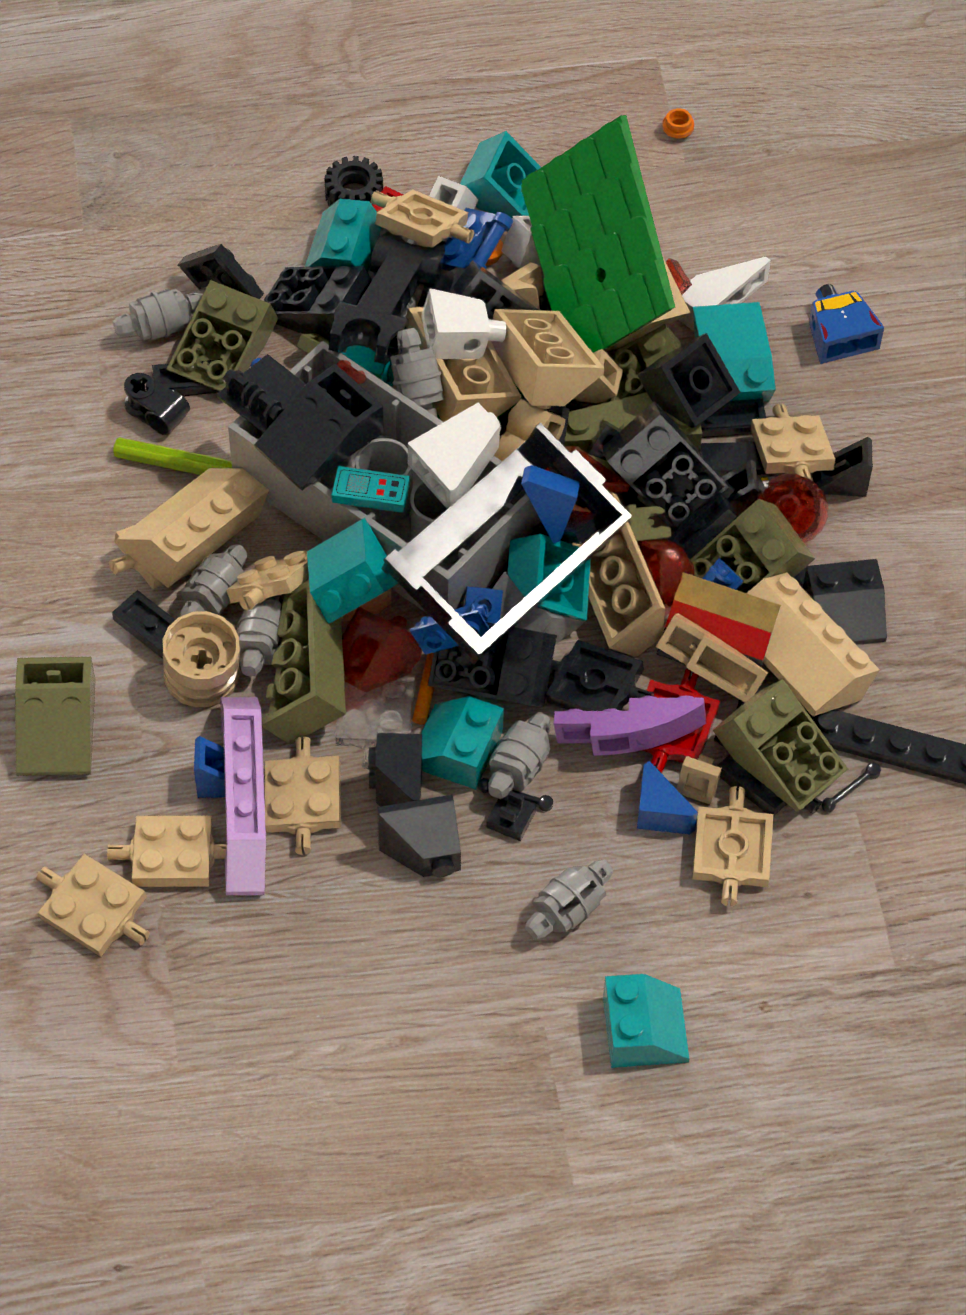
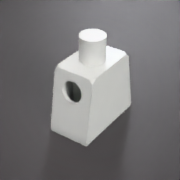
M429 289L421 317L427 348H433L436 359H479L484 355L488 341H504L506 322L488 320L486 306L482 300Z

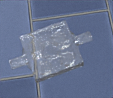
M380 656L374 658L373 675L344 676L346 715L338 718L336 722V746H355L363 749L362 767L367 770L369 747H376L377 733L411 734L416 690L415 677L387 676L390 660L385 656H382V663Z

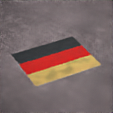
M682 572L664 632L673 616L679 613L761 667L781 605ZM658 648L656 655L682 663Z

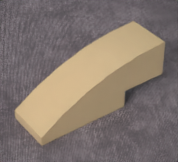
M679 613L673 616L656 645L660 650L684 663L689 670L745 703L756 694L768 673L736 649Z

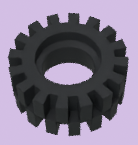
M353 156V161H348L347 157H343L341 164L336 160L332 163L333 168L328 167L324 178L326 201L328 200L329 207L339 199L370 201L371 203L372 194L376 190L379 192L383 190L381 168L378 169V165L375 162L369 165L368 158L364 157L361 162L359 161V156ZM358 183L365 187L359 190H348L343 186Z

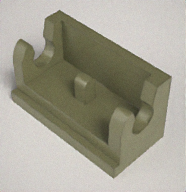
M636 505L624 507L632 515L628 522L637 542L662 540L671 537L670 527L659 526L653 528L651 526L654 524V520L648 519L655 516V514L664 513L665 510L658 506L636 508Z

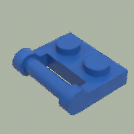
M465 208L464 211L468 212L467 224L463 227L474 230V237L469 244L455 237H449L446 241L442 269L447 271L457 267L466 269L472 260L487 269L485 264L503 233L510 230L513 219L502 212L493 214Z

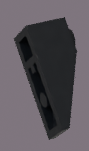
M473 260L452 287L458 295L482 300L485 303L490 320H493L495 309L539 310Z

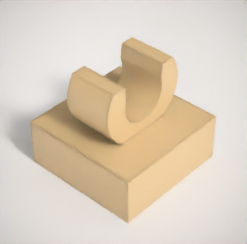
M701 754L698 760L686 756L677 785V790L681 795L711 805L722 769L713 765L714 758Z

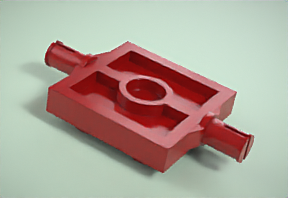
M688 668L685 669L680 685H667L650 679L646 689L647 691L654 692V697L678 698L680 696L704 698L706 724L674 741L642 750L653 755L651 763L662 774L667 760L683 763L686 756L698 760L699 756L703 753L719 710V700L703 696L694 690L699 675L693 672L691 676V670Z

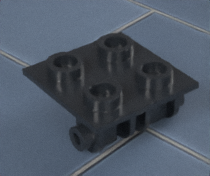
M267 354L244 373L240 370L234 371L233 369L227 371L223 377L226 387L216 395L264 434L306 383Z

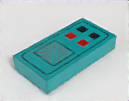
M338 466L331 494L332 503L404 513L410 486V476Z

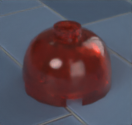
M782 474L771 479L766 484L768 487L764 490L763 495L759 494L758 499L778 507L804 543L813 540L823 530L828 519L829 505L825 493L814 481L798 474Z
M668 539L638 541L637 543L665 608H669L672 606L675 594L683 578L682 572L694 576L693 563L689 560L681 546Z

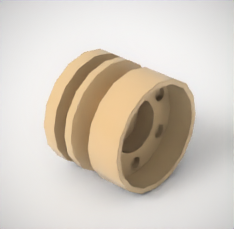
M208 611L191 612L178 617L168 627L163 637L164 683L169 693L180 703L196 708L217 705L220 703L221 697H229L235 691L239 681L240 644L239 636L234 626L223 616Z

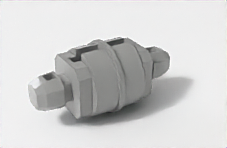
M178 289L150 292V295L137 298L135 302L129 303L130 316L126 313L113 320L115 333L118 336L125 337L134 335V331H136L143 341L147 339L154 340L163 336L169 337L170 334L182 331L184 327L188 326L190 322L189 313L194 314L203 294L194 292L185 294L184 298Z
M415 328L398 331V349H402V354L391 356V368L394 377L393 385L396 386L398 392L437 417L436 407L433 408L432 403L444 400L440 378L441 371L438 369L433 348L420 349L419 344H421V340Z
M232 545L224 553L210 554L199 567L195 568L191 578L181 592V596L186 603L181 610L180 616L201 611H208L217 615L223 613L229 603H231L226 590L238 581V575L244 573L242 567L246 562L247 552L243 546Z
M281 595L266 598L251 610L250 608L249 610L244 609L236 625L240 644V667L242 673L246 676H255L261 671L263 665H271L273 654L281 645L282 638L277 635L282 610Z
M538 713L532 716L527 723L520 720L516 721L497 742L489 761L491 778L488 782V789L491 796L501 799L507 796L512 789L524 790L532 782L536 774L542 770L543 763L549 756L550 751L548 739L550 718L548 716Z
M605 859L597 860L587 867L573 866L572 868H567L558 877L552 878L550 883L539 892V897L533 901V906L537 912L530 917L525 926L530 936L534 939H539L552 931L566 932L567 930L574 929L581 921L588 919L590 913L600 905V901L606 896V891L602 886L611 878L613 868Z

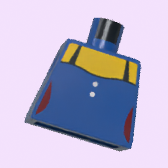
M831 284L823 285L816 291L817 300L812 302L809 325L820 364L880 349L884 326L858 292L849 291L837 294L834 286Z

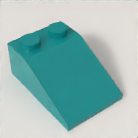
M760 302L692 307L695 338L705 333L708 334L741 392L730 401L763 399V402L770 401L776 391L772 354Z

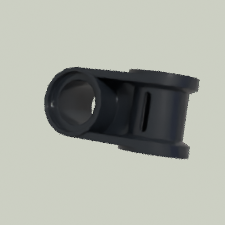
M145 373L131 374L124 382V391L127 395L125 398L126 411L131 416L149 425L157 433L162 435L170 434L190 411L188 401L180 393L167 388Z

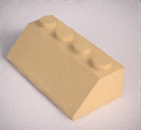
M424 307L408 308L405 317L409 319L408 329L415 328L421 340L419 347L420 349H426L427 343L421 317ZM488 341L484 355L479 359H436L438 369L441 371L440 378L444 400L433 402V405L436 407V411L443 422L478 402L488 413L492 412L498 417L518 403L521 398L516 385L491 341Z
M495 309L493 320L506 322V336L503 342H491L513 382L533 407L549 409L551 406H565L604 374V366L560 311Z
M209 468L117 538L115 544L169 588L259 517L269 489L243 468Z
M611 493V495L620 503L617 494ZM627 522L618 534L591 557L588 597L609 649L638 657L662 637L665 607L630 524ZM587 540L582 544L572 543V545L581 547Z
M787 572L765 578L747 592V594L781 605L763 663L779 680L783 679L798 701L812 716L862 700L880 669L846 635L845 631L823 611L821 605L805 592L795 578L791 577Z

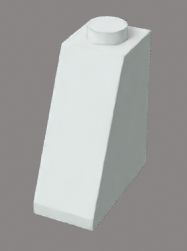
M478 402L408 442V465L447 509L471 489L498 450L501 431L499 420L492 412L488 413Z

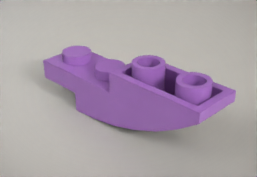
M654 696L629 698V711L605 709L603 711H582L580 709L554 711V728L557 743H591L593 756L616 755L653 748L674 741L706 724L704 698H694L692 696H680L678 698H657Z

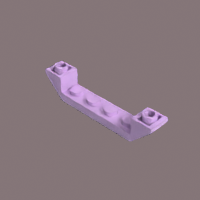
M221 697L227 843L225 857L226 895H264L266 828L261 707L258 697Z

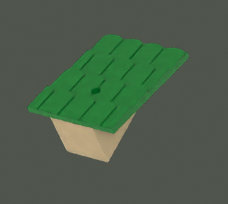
M620 115L613 121L606 123L599 130L580 140L575 146L556 156L549 163L521 180V191L532 224L530 230L544 273V286L551 310L560 311L592 353L601 349L607 352L622 348L661 325L666 324L669 326L690 313L662 256L627 115Z

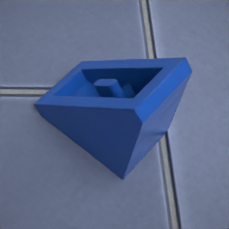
M530 465L524 468L521 484L554 544L562 538L577 499L580 482Z
M201 736L195 739L194 752L197 798L225 797L224 747Z
M648 761L643 767L637 829L690 835L695 831L698 812L664 775Z

